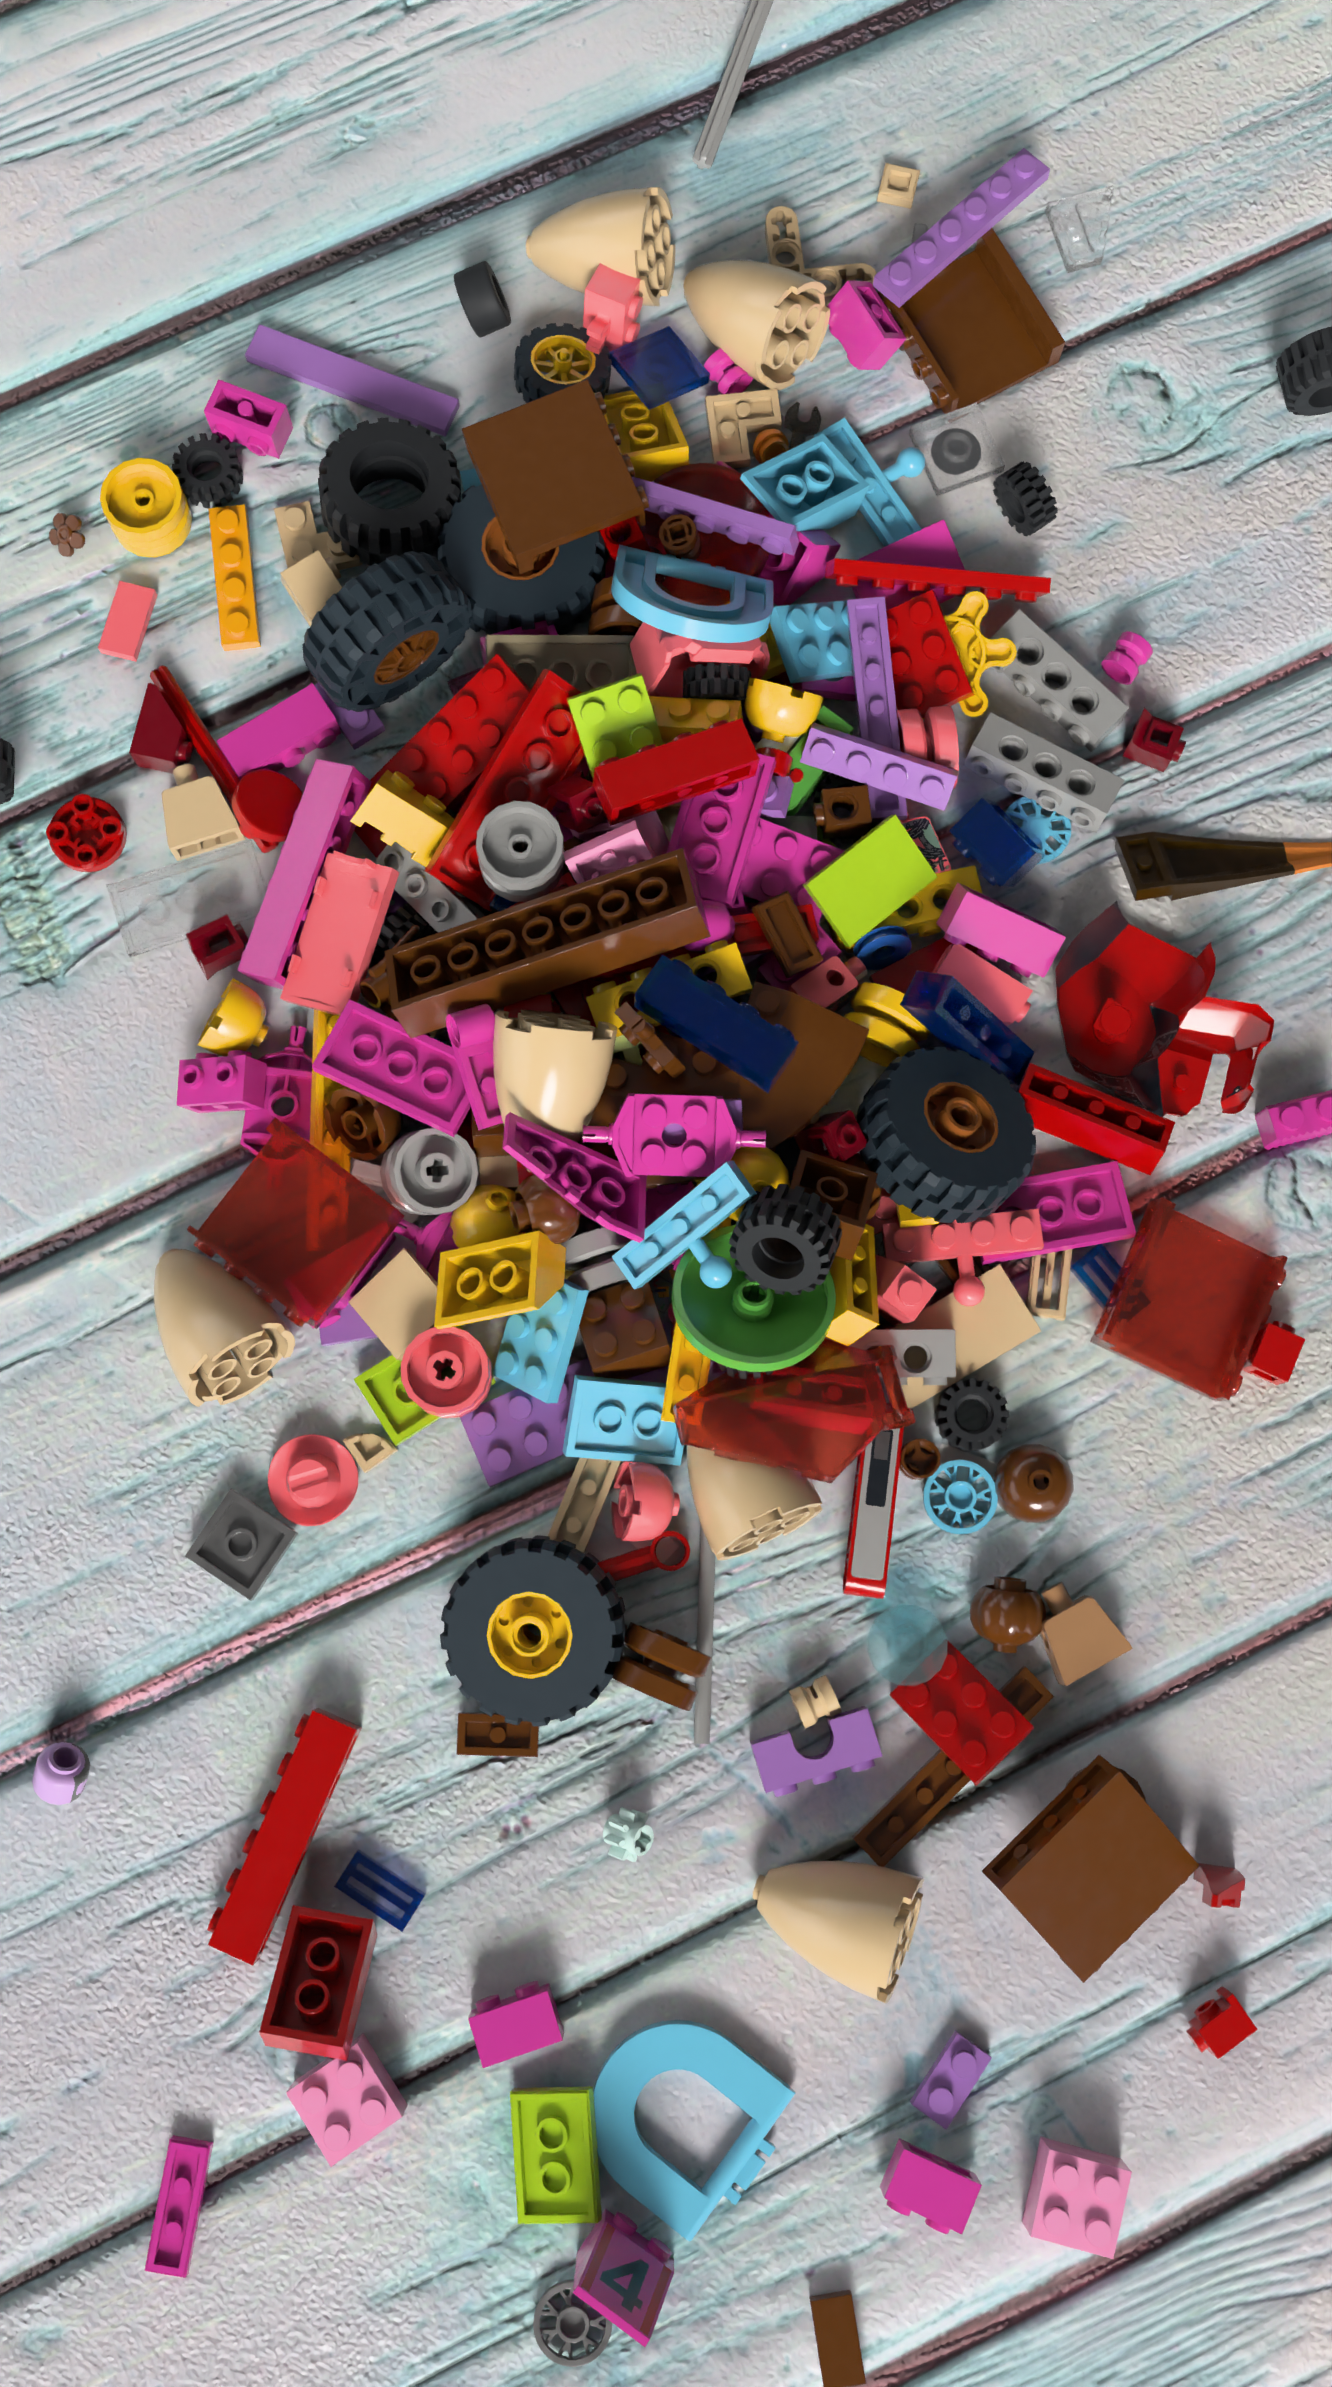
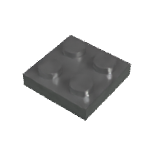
M230 1489L185 1557L252 1601L298 1535V1532L236 1490Z

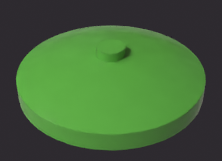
M736 1225L723 1227L706 1234L702 1239L714 1256H721L730 1263L732 1277L724 1287L710 1288L706 1286L700 1278V1263L690 1249L685 1252L674 1276L672 1307L676 1322L686 1339L709 1359L729 1368L749 1372H767L784 1369L812 1354L825 1339L834 1316L836 1292L830 1271L825 1281L821 1285H816L815 1290L810 1292L802 1290L800 1295H792L790 1292H785L784 1295L776 1294L773 1289L768 1288L764 1290L760 1288V1284L756 1281L750 1282L744 1277L746 1273L739 1271L734 1265L736 1259L730 1255L731 1245L729 1241Z

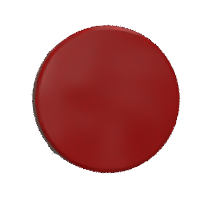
M254 770L244 775L232 794V808L235 817L240 823V832L249 839L259 838L268 842L286 841L293 822L294 813L303 795L300 788L287 776L272 770Z
M78 794L71 801L61 806L46 829L47 838L55 855L64 865L79 872H96L113 864L123 852L127 838L125 823L118 811L108 802L90 797L87 794Z

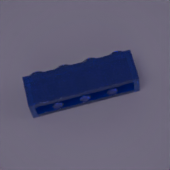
M662 955L635 992L634 1007L769 1093L795 1056L799 1042L794 1039L792 1032L780 1024H774L773 1026L762 1019L760 1013L753 1006L745 1002L739 1004L726 996V991L717 983L701 980L693 974L692 969L678 959L670 960Z
M917 970L900 1005L952 1051L959 1049L968 1052L969 1056L977 1060L982 1059L991 1064L990 1067L998 1074L1002 1073L1010 1081V1084L1019 1086L1035 1052L953 976Z

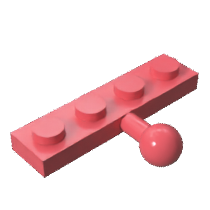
M1039 1209L991 1213L986 1217L977 1218L975 1221L968 1223H957L954 1220L952 1223L939 1222V1224L900 1228L898 1222L882 1224L881 1227L885 1258L902 1264L957 1258L959 1279L954 1284L953 1294L961 1305L968 1307L980 1303L985 1294L983 1282L975 1276L974 1256L1042 1250L1044 1247Z

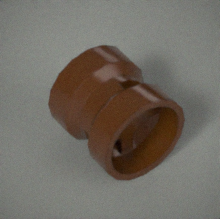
M678 514L668 517L662 523L659 530V538L666 554L675 555L679 559L683 557L697 560L702 551V541L693 520L688 516Z
M915 1439L906 1443L901 1449L899 1471L911 1480H921L932 1476L940 1465L941 1455L938 1448L933 1442L926 1439Z

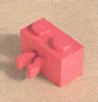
M601 263L599 264L585 288L583 328L587 329V335L590 336L586 343V350L599 355L602 348L607 346L610 353L621 357L628 344L634 345L640 331V323L636 322L643 304V297L639 296L641 279L620 273Z

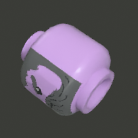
M67 1742L54 1743L44 1748L37 1758L32 1784L35 1793L40 1799L49 1804L62 1805L76 1800L84 1791L90 1770L88 1755L81 1747Z

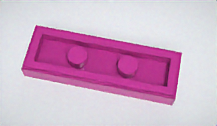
M175 2135L170 2138L144 2271L186 2278L189 2274L214 2142Z

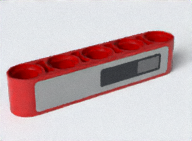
M873 1401L872 1419L860 1432L843 1576V1594L883 1599L885 1595L905 1422V1405Z

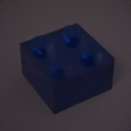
M983 797L949 830L956 838L952 842L955 848L967 859L969 857L974 860L977 859L982 865L978 871L993 886L997 884L1000 887H1014L1046 856L995 801Z

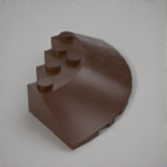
M755 982L743 1017L705 1006L692 1041L655 1031V1034L686 1067V1070L676 1079L665 1069L658 1074L645 1059L640 1066L612 1057L606 1085L588 1126L609 1127V1123L614 1122L620 1110V1105L623 1104L628 1093L723 1096L724 1099L741 1098L743 1130H766V1147L771 1150L784 1140L788 1141L802 1131L811 1122V1118L825 1104L828 1105L835 1096V1091L856 1064L868 1037L869 1029L794 992ZM583 1135L578 1141L579 1144L618 1161L612 1145H608V1142L583 1143ZM647 1175L646 1189L676 1183L687 1185L691 1181L692 1183L704 1181L707 1177Z

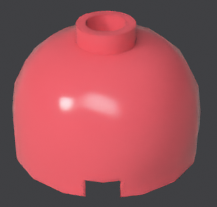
M622 1462L618 1468L613 1488L620 1489L618 1504L613 1501L611 1504L614 1534L616 1538H621V1541L652 1540L665 1531L670 1524L672 1516H677L680 1507L679 1494L673 1491L672 1482L665 1472L657 1466L644 1462Z

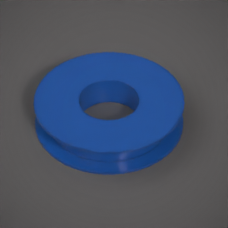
M884 926L874 929L860 938L854 946L853 953L855 957L863 962L866 969H883L903 959L911 949V941L904 928ZM887 946V947L884 948V949L877 950V949H879L880 947Z

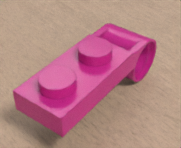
M482 1004L446 1016L447 1032L478 1130L503 1123L494 1078L493 1039L495 1015L488 1004Z

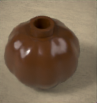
M531 1175L522 1181L515 1191L516 1200L509 1203L511 1221L518 1234L541 1231L554 1244H561L569 1240L579 1227L581 1212L536 1175Z
M994 1577V1585L982 1586L971 1601L970 1620L978 1635L993 1643L994 1651L1017 1653V1646L1034 1640L1042 1631V1622L1046 1619V1608L1038 1592L1026 1588L1027 1580Z

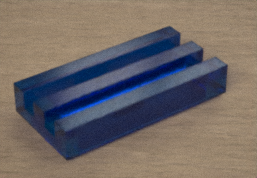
M1102 1244L1096 1245L1070 1268V1271L1118 1328L1122 1327L1128 1320L1151 1303ZM1095 1256H1098V1258L1103 1262V1264L1108 1268V1270L1113 1274V1276L1118 1280V1282L1134 1299V1301L1136 1302L1135 1305H1133L1129 1301V1299L1124 1295V1293L1118 1288V1286L1113 1282V1280L1098 1264V1262L1094 1259ZM1085 1264L1089 1266L1126 1312L1123 1315L1120 1314L1082 1267Z
M359 1849L334 1886L401 1932H403L426 1893ZM360 1863L413 1898L412 1902H407L356 1868L357 1865ZM350 1876L403 1910L405 1913L402 1918L348 1883L347 1881Z

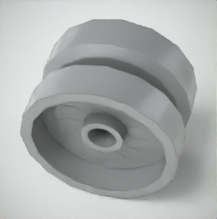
M513 801L496 807L485 816L477 831L476 851L484 881L493 892L509 901L528 902L545 896L553 890L564 873L565 860L563 852L565 851L564 839L559 823L551 813L532 802Z
M435 1128L407 1132L397 1138L383 1155L380 1175L383 1189L393 1204L408 1213L436 1215L452 1212L466 1203L476 1187L478 1166L476 1155L465 1139L457 1133L455 1137H452ZM427 1167L431 1169V1176H427Z
M601 1227L561 1243L562 1246L566 1247L565 1270H579L570 1275L567 1280L589 1290L588 1295L629 1282L612 1256L632 1239Z

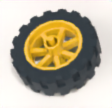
M556 323L546 324V328L543 329L537 327L531 330L530 336H523L520 340V347H516L514 363L516 390L518 393H522L523 400L529 403L588 379L593 392H600L604 400L605 393L609 391L612 361L609 359V349L607 346H604L599 355L586 350V343L590 336L587 335V329L580 327V329L573 328V324L564 323L563 326H556ZM587 371L588 373L586 375H582L578 372Z

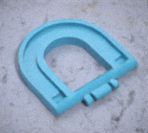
M619 544L611 592L615 601L632 616L663 631L708 642H746L759 638L766 633L773 612V581L729 571L725 567L717 565L712 567L711 564L683 557L679 559L675 555H662ZM657 573L729 590L730 603L722 606H705L680 600L659 588L655 582V575Z
M666 2020L653 2023L633 2032L618 2044L604 2062L597 2076L593 2092L598 2155L608 2173L625 2191L682 2237L691 2241L723 2196L734 2205L740 2200L742 2194L732 2184L736 2183L746 2191L766 2163L756 2153V2150H761L768 2157L776 2149L774 2144L764 2137L796 2092L733 2040L708 2025L689 2020ZM670 2070L693 2072L709 2082L752 2117L703 2187L696 2184L650 2147L638 2131L634 2116L637 2098L643 2087L660 2073Z

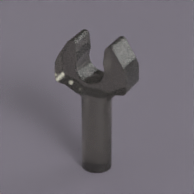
M796 402L787 410L784 427L792 432L789 450L804 443L806 437L819 433L821 415L818 407L815 406L813 408L811 418L807 422H802L798 419L799 402Z

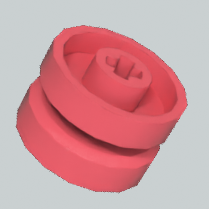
M951 706L929 707L925 714L924 722L917 709L897 710L901 752L959 771L958 735L955 716ZM957 776V779H956V781H955V784H954L953 789H955V787H956V785H957L958 776Z
M432 1327L418 1334L407 1346L400 1364L401 1382L409 1398L427 1413L441 1418L462 1417L476 1410L487 1398L493 1381L492 1363L481 1343L469 1332L456 1327L444 1329ZM451 1367L455 1371L452 1379H449L447 1376L444 1380L442 1379L441 1372L444 1368Z

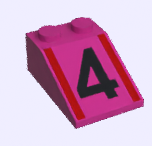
M605 2209L602 2214V2220L595 2224L577 2251L573 2294L642 2346L646 2347L652 2336L674 2275V2259L670 2257L672 2252L660 2240L651 2237L649 2241L636 2232L637 2225L625 2214L617 2212L614 2215Z

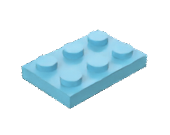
M847 600L773 607L770 625L790 683L853 676L846 610Z
M564 1279V1286L540 1309L508 1315L492 1375L545 1403H558L589 1290Z
M575 1375L562 1452L566 1457L680 1466L687 1425L661 1421L666 1383Z

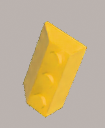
M534 1231L440 1252L434 1327L444 1329L540 1309L564 1286L566 1247L561 1244H554L541 1231Z

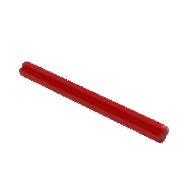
M164 665L159 666L157 669L152 670L150 678L158 687L193 746L232 805V794L240 779L168 667ZM259 838L254 839L263 853H269L279 845V842H268Z

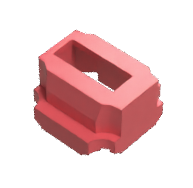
M645 622L641 624L629 644L637 674H642L648 695L656 697L683 698V671H687L688 667L695 668V665L698 664L707 666V663H714L715 665L728 663V666L737 664L739 668H748L751 671V678L762 679L768 670L770 661L767 644L760 642V638L738 643L708 642L675 635L655 628Z

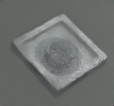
M977 403L910 427L909 436L914 447L924 454V470L936 496L1004 471L1005 463Z

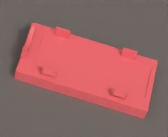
M335 850L333 854L327 853L321 874L318 876L314 887V896L295 954L292 955L287 970L289 972L280 999L288 1003L337 1016L341 1015L349 999L358 1002L361 993L359 985L366 978L400 872L391 867L375 864L368 858H355Z

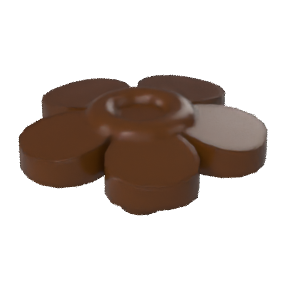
M57 513L53 518V525L56 529L50 530L49 539L52 545H58L59 553L62 556L70 557L74 554V548L81 549L85 544L84 535L78 532L81 529L82 521L77 515H69L67 517L64 513Z

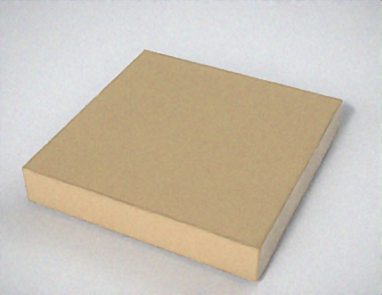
M403 1248L349 1303L396 1360H402L407 1346L415 1337L434 1327L438 1283L411 1251Z

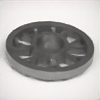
M574 2279L564 2280L551 2286L540 2298L533 2320L535 2339L541 2351L553 2362L568 2367L582 2366L595 2360L606 2348L612 2332V2322L603 2315L593 2318L589 2317L586 2309L590 2306L587 2303L583 2302L582 2305L572 2303ZM570 2289L569 2293H566L564 2290ZM558 2292L566 2301V2305L560 2310L549 2300ZM545 2304H547V2306H548L550 2309H543V2308H544ZM540 2316H556V2326L540 2328ZM606 2319V2325L600 2323L599 2321ZM590 2325L605 2331L600 2342L587 2335ZM548 2333L549 2336L544 2340L542 2334ZM557 2333L565 2341L558 2353L548 2346V2343ZM582 2340L586 2354L573 2357L571 2343H577ZM589 2344L595 2347L592 2351L589 2350ZM565 2350H568L569 2357L562 2355Z

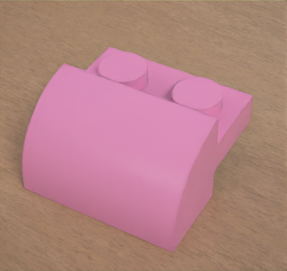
M635 820L563 852L565 863L577 884L656 857L650 843L646 842Z

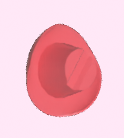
M317 1434L298 1436L283 1444L271 1461L268 1472L269 1495L276 1509L287 1520L302 1526L322 1525L340 1516L353 1501L358 1488V1470L349 1451L334 1439Z

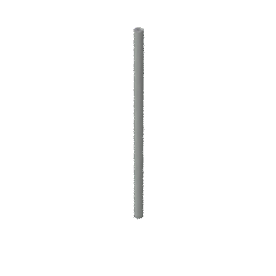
M707 1381L706 1393L714 1392L716 1396L720 1395L721 1382ZM700 1525L697 1650L712 1657L715 1553L711 1551ZM712 1660L705 1677L696 1678L695 1688L698 1694L695 1698V1744H710Z

